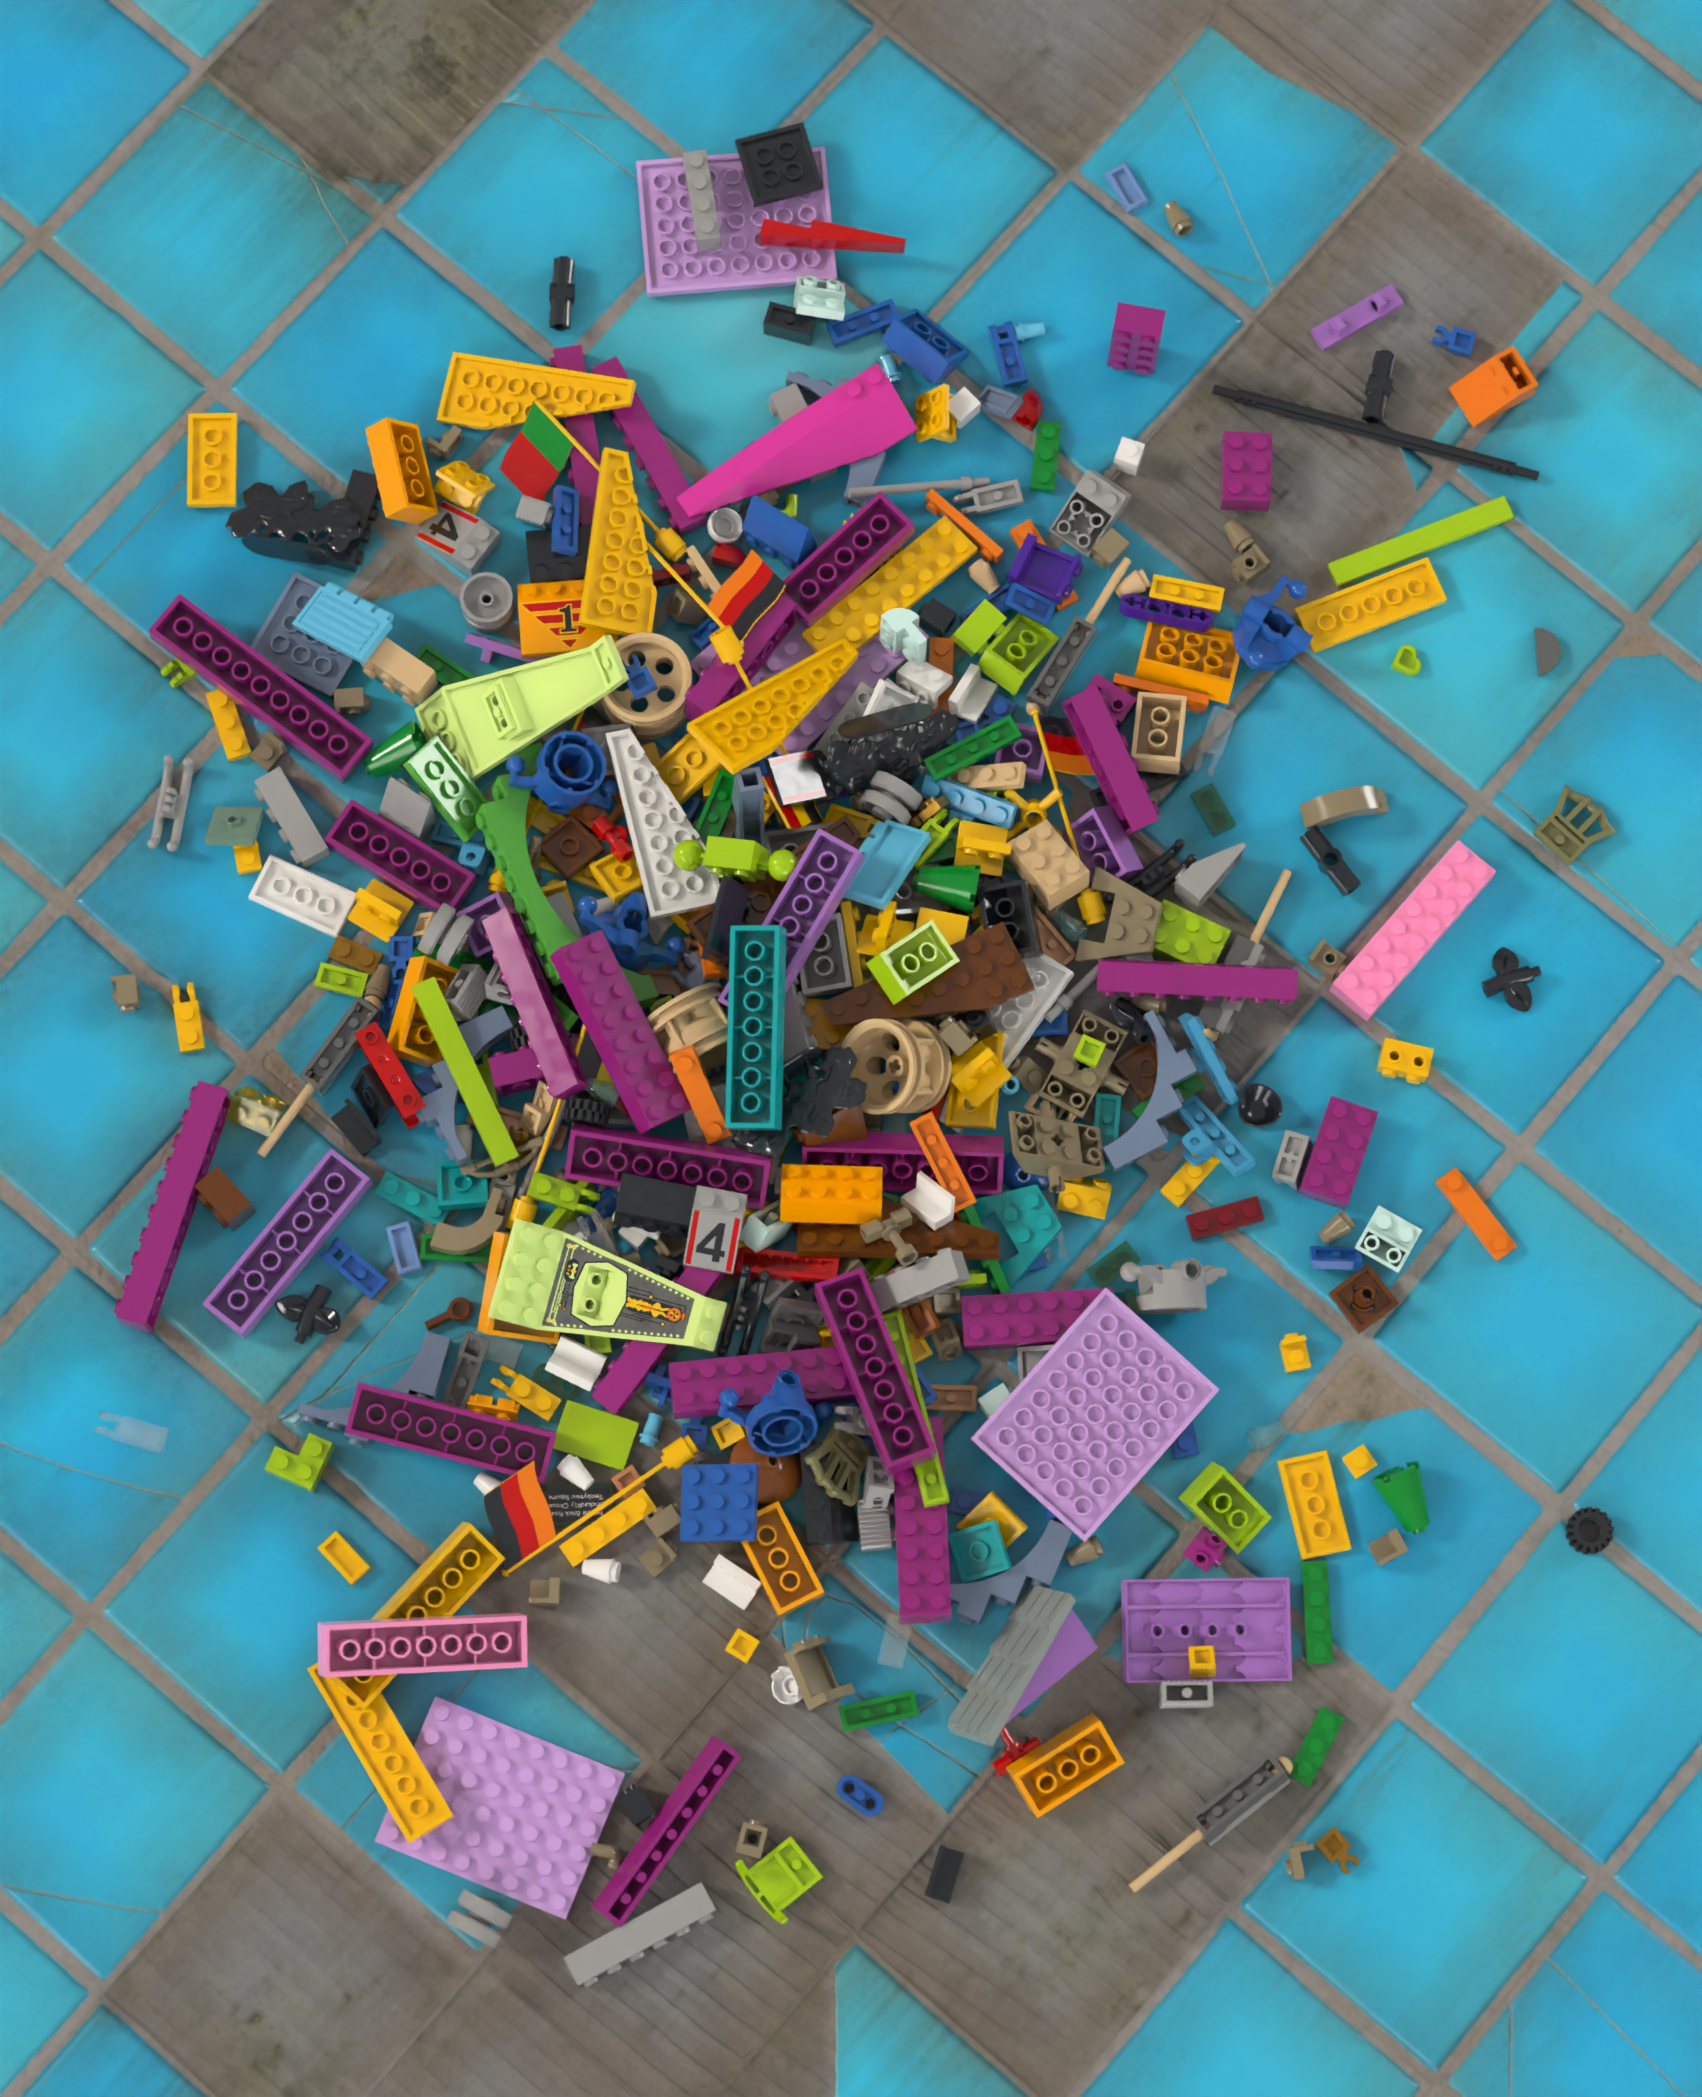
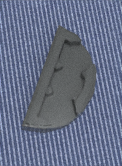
M1535 628L1537 674L1542 676L1548 674L1556 667L1560 660L1561 647L1553 633L1545 629Z

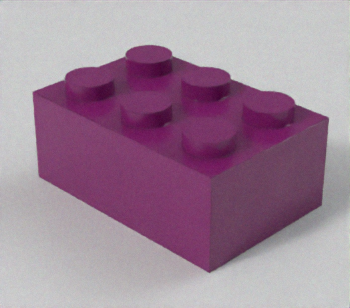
M1224 431L1221 444L1220 509L1268 511L1271 503L1272 433Z

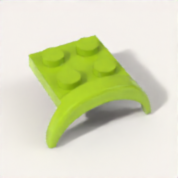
M791 1836L749 1870L741 1859L736 1862L737 1871L747 1888L767 1913L781 1924H785L788 1921V1918L781 1911L823 1878Z

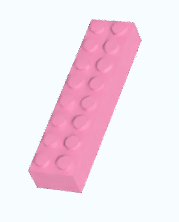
M1458 840L1332 983L1329 991L1368 1022L1492 880L1496 871Z
M521 1613L318 1622V1675L325 1678L527 1667V1615Z

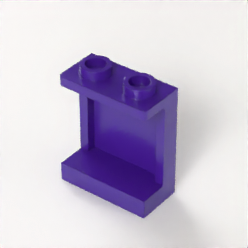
M1028 533L1008 572V583L1012 584L1015 582L1062 605L1064 599H1069L1074 586L1072 583L1074 578H1079L1084 565L1081 562V555L1076 554L1075 557L1045 546L1037 542V536Z

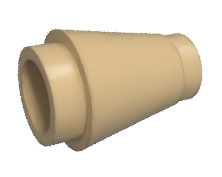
M980 558L967 569L970 573L969 577L987 591L989 595L1001 587L989 562H985L983 558Z
M1143 569L1139 571L1134 570L1118 583L1115 592L1118 598L1121 599L1125 594L1147 591L1146 588L1151 585Z

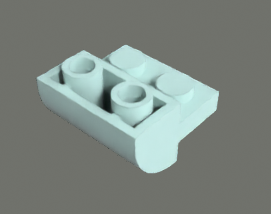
M810 275L798 276L793 308H796V314L843 321L845 315V284L835 279L825 281Z
M905 608L891 609L882 614L879 637L882 645L886 649L890 648L894 654L902 650L904 656L909 661H913L917 666L925 662L927 639L918 630L919 616Z
M1378 1205L1354 1248L1399 1273L1422 1229Z

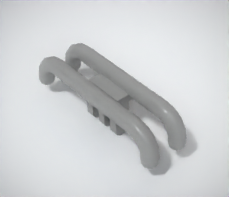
M165 755L163 758L164 772L152 835L147 845L150 849H156L160 843L164 819H174L171 839L167 843V849L170 852H175L179 847L193 776V762L188 757L183 760V776L178 795L176 789L170 788L174 760L171 755Z

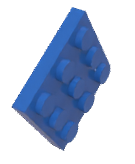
M756 1463L682 1465L680 1541H757L759 1465Z

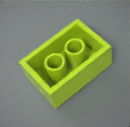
M1164 899L1154 949L1151 955L1167 962L1216 964L1230 936L1231 930Z

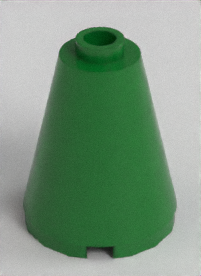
M414 720L408 722L365 755L366 761L363 764L369 775L373 774L374 777L401 773L400 765L416 750H419L427 743L417 722L414 723Z
M981 865L920 867L919 872L914 871L912 886H915L916 892L966 913L973 914Z
M1411 1461L1406 1463L1408 1468L1404 1469V1467L1399 1468V1466H1396L1377 1475L1371 1482L1406 1532L1412 1531L1413 1535L1427 1530L1426 1525L1430 1523L1420 1465L1418 1461Z

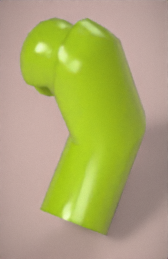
M787 494L786 508L780 511L795 519L797 517L798 495Z

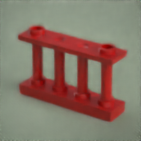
M375 1021L354 1033L360 1043L359 1047L373 1070H376L382 1085L392 1097L395 1108L408 1130H411L421 1124L415 1112L426 1105Z

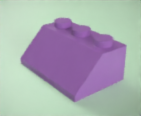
M1111 805L1092 808L1070 825L1080 859L1090 871L1089 888L1092 887L1096 867L1105 870L1124 882L1144 869ZM1065 828L1063 831H1061L1063 833L1062 836L1067 845L1072 849L1069 836Z

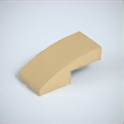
M539 1080L533 1103H525L519 1124L521 1128L527 1126L528 1132L534 1136H539L551 1119L558 1101L557 1098H553L548 1093L546 1080Z

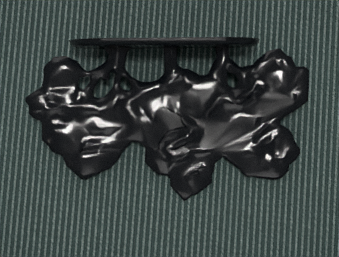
M305 480L289 485L288 489L281 496L278 495L272 485L261 482L254 483L243 492L244 502L248 506L232 512L226 523V528L231 529L235 538L243 537L242 544L256 554L323 566L330 564L331 558L318 545L327 543L334 552H341L347 548L351 540L361 536V529L357 526L360 517L357 511L353 509V504L349 498L335 499L328 502L324 507L316 509L313 506L316 498L312 493H308V485ZM261 525L265 526L263 532L259 529ZM323 531L328 532V535L324 537L322 540L321 538H318V540L315 541V538L319 533ZM272 532H276L279 536L283 537L284 539L273 538L268 536ZM310 532L314 533L312 538L309 535ZM295 534H303L308 538L309 543L291 541L290 539ZM333 536L332 541H327L329 537Z
M910 703L851 719L839 726L838 733L844 738L856 740L851 744L839 740L832 742L828 747V758L821 764V767L825 773H830L833 783L837 786H843L846 791L852 794H856L867 786L871 776L877 770L889 773L911 786L917 779V769L920 766L926 767L924 759L951 746L946 741L959 729L957 714L951 715L948 711L940 709L934 713L930 720L922 722L931 716L933 712L932 707L924 703ZM910 725L907 731L893 730ZM918 726L923 727L922 733H919ZM887 731V736L882 741L873 742L867 738L868 736ZM862 741V751L858 755H854L853 752L856 745L860 746ZM867 742L872 745L871 748L866 747ZM851 747L850 752L846 753V748Z
M832 1046L827 1051L825 1059L820 1065H814L821 1058L822 1050L820 1047L805 1049L784 1062L783 1085L786 1086L787 1092L782 1097V1130H736L732 1141L738 1146L745 1145L749 1153L777 1158L787 1145L789 1128L792 1126H797L800 1133L811 1134L816 1132L818 1136L828 1138L835 1124L832 1115L833 1108L849 1110L863 1103L866 1099L867 1083L859 1078L850 1077L858 1061L851 1047L843 1049ZM806 1070L807 1078L805 1080L790 1082V1080ZM820 1070L822 1072V1076L818 1077L815 1071Z

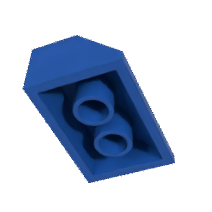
M917 308L894 318L881 340L889 351L898 354L909 367L918 370L928 382L935 385L947 379L970 353L966 347Z
M756 495L751 498L742 527L746 536V542L753 548H761L769 558L773 560L779 559L787 569L794 571L818 549L811 530Z

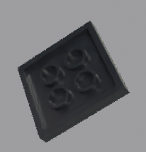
M803 122L735 140V146L754 207L823 190L822 181Z

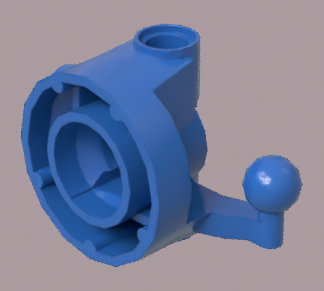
M1282 574L1270 593L1256 597L1252 595L1241 611V616L1235 622L1232 637L1235 652L1238 653L1250 668L1264 671H1275L1284 668L1298 652L1302 654L1312 640L1313 635L1296 625L1294 619L1286 611L1274 606V603L1285 587L1289 589L1288 591L1292 598L1297 600L1304 598L1308 591L1307 585L1300 580L1293 582Z
M563 731L555 734L542 746L536 760L537 774L534 777L519 776L526 766L525 760L521 756L513 755L506 762V767L510 772L509 785L516 788L534 790L548 804V811L555 814H567L569 809H574L585 803L603 809H611L612 796H615L619 790L615 779H604L606 774V758L600 746L591 737L577 731ZM558 766L572 767L570 769L572 779L565 776ZM599 786L600 792L604 795V797L599 793L595 792Z
M631 893L614 911L604 912L597 917L592 915L598 907L595 898L583 896L578 902V908L581 912L579 921L588 926L586 936L602 930L619 965L625 969L639 973L649 961L657 963L666 962L670 965H676L678 957L686 950V943L680 937L671 938L667 943V949L654 947L647 924L649 910L644 893Z
M781 1370L770 1391L762 1396L759 1404L751 1411L735 1407L738 1403L739 1395L734 1389L726 1388L719 1394L721 1405L717 1412L718 1416L729 1418L733 1422L744 1426L750 1446L758 1453L777 1457L791 1455L807 1447L816 1437L817 1430L820 1429L823 1421L832 1417L833 1407L829 1402L820 1401L814 1406L813 1410V1407L805 1399L799 1376L791 1370Z

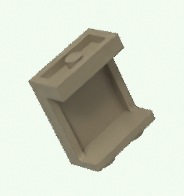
M816 1635L807 1640L802 1639L791 1645L792 1650L784 1653L808 1711L838 1702L855 1693L852 1683L842 1686L838 1685L822 1649L823 1645L832 1641L830 1636L820 1638V1635Z

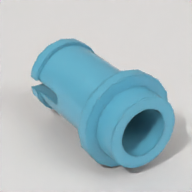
M1042 320L1024 325L1018 323V326H1014L1017 341L1021 340V342H1024L1028 338L1045 336Z
M887 354L880 357L878 361L892 385L896 386L902 382V374L897 370L893 355Z
M1012 1075V1078L1000 1088L999 1093L1007 1095L1016 1093L1019 1089L1018 1079Z
M654 1413L648 1414L643 1433L639 1434L641 1438L640 1443L650 1447H654L655 1443H658L657 1436L664 1417Z

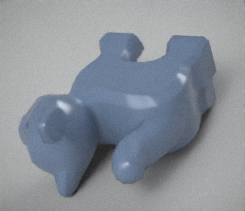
M699 949L689 950L686 954L683 953L682 962L687 967L693 969L686 977L675 969L669 972V975L674 977L687 991L707 982H719L721 978L704 979Z

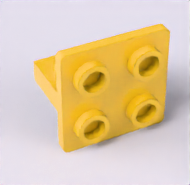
M942 384L916 397V442L922 443L930 438L948 443L956 441V419L949 413V400L954 394L949 393L948 384Z
M456 460L438 469L435 474L439 479L434 487V491L472 515L477 514L486 493L492 491L495 487V484L486 475L476 473L463 461Z
M960 821L953 865L978 864L981 865L980 874L1000 877L1002 875L1004 857L1011 853L1012 845L1006 844L1008 829Z
M373 878L365 890L359 888L355 894L357 903L347 918L365 931L389 943L390 936L396 934L414 906V902Z
M890 901L885 910L880 909L878 916L866 915L856 952L877 956L912 933L915 923L897 920V902Z
M980 1041L952 1065L950 1081L974 1108H978L1012 1078V1074L999 1061L990 1048Z

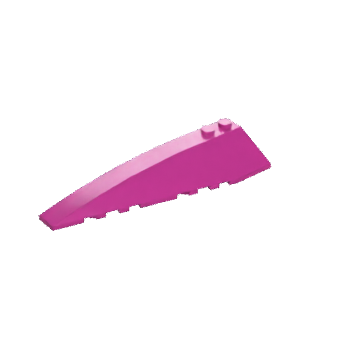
M876 363L747 446L676 497V500L687 516L692 518L719 509L720 506L729 503L734 504L740 502L741 499L753 495L758 496L764 494L765 491L774 488L776 490L813 477L815 474L824 471L826 473L835 470L836 467L845 464L850 465L866 457L877 456L917 431V427L891 381L878 363Z

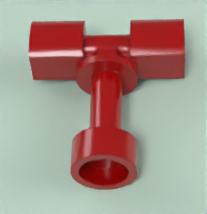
M601 816L593 821L592 830L601 841L607 840L611 844L610 851L620 863L630 860L634 849L628 843V837L630 836L628 826L625 828L620 825L614 827L606 816Z
M1004 1725L999 1736L1006 1746L1002 1750L1005 1755L991 1764L998 1776L1001 1777L1007 1773L1005 1767L1034 1750L1041 1743L1036 1736L1023 1744L1020 1740L1015 1742Z

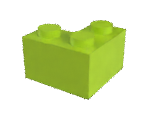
M309 1433L299 1456L275 1446L265 1470L268 1474L314 1493L335 1446L333 1443Z

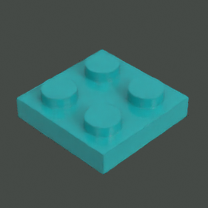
M484 1159L468 1160V1163H471V1162H475V1163H476V1162L482 1161V1160H484ZM456 1161L436 1162L439 1211L487 1206L489 1200L488 1178H477L470 1174L463 1176ZM487 1165L478 1168L477 1171L488 1172Z
M997 1519L948 1534L962 1583L1012 1568Z

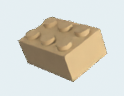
M387 637L383 639L365 664L361 663L363 672L371 679L378 678L383 682L382 685L392 693L395 691L403 696L402 699L410 706H419L439 686L435 670Z
M1138 691L1131 756L1135 758L1139 767L1137 771L1179 775L1187 696Z
M1047 819L1006 843L1012 845L1010 855L1006 856L1007 861L1022 879H1026L1031 884L1032 891L1048 911L1089 887L1090 871Z

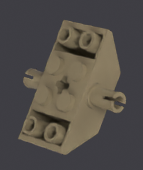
M1083 1010L1065 1046L1062 1045L1060 1047L1042 1036L1035 1051L1054 1059L1055 1064L1038 1096L1081 1119L1092 1104L1100 1087L1105 1086L1124 1096L1130 1082L1110 1073V1068L1128 1032ZM1083 1034L1106 1044L1096 1068L1086 1065L1087 1068L1079 1070V1064L1082 1062L1073 1059Z
M1044 1101L1039 1105L1041 1116L1011 1110L1008 1113L1013 1156L1025 1173L1048 1177L1049 1190L1052 1193L1054 1192V1187L1055 1193L1065 1190L1064 1180L1072 1181L1104 1172L1105 1164L1100 1128L1057 1120L1056 1105L1051 1103L1050 1107V1101Z

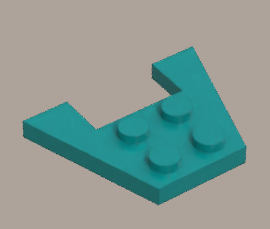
M1037 1184L1002 1192V1194L976 1199L977 1202L973 1204L980 1221L993 1213L997 1214L1019 1252L1000 1264L1011 1288L1016 1285L1063 1229L1062 1224Z

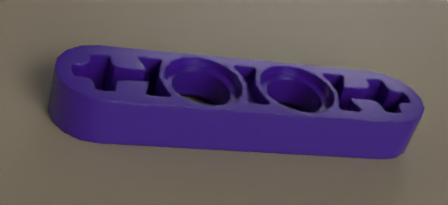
M1125 594L1122 596L1119 605L1120 613L1126 617L1197 632L1209 631L1214 619L1213 614L1207 609L1136 594ZM1155 608L1158 609L1160 612L1154 613L1151 612L1149 609ZM1173 613H1179V614L1183 615L1184 617H1183V618L1175 617V616L1173 615Z

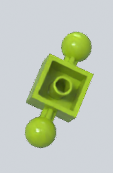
M715 836L707 837L706 850L697 841L683 840L677 844L673 852L675 864L684 871H694L703 864L711 870L710 873L718 875L719 879H722L723 875L732 879L733 877H740L742 881L756 883V879L765 880L766 871L775 880L788 881L799 862L796 855L789 850H777L769 857V850L756 841Z

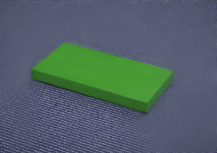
M436 735L405 762L403 766L423 792L431 799V802L460 839L466 842L480 830L476 824L475 815L481 804L488 803L489 801Z

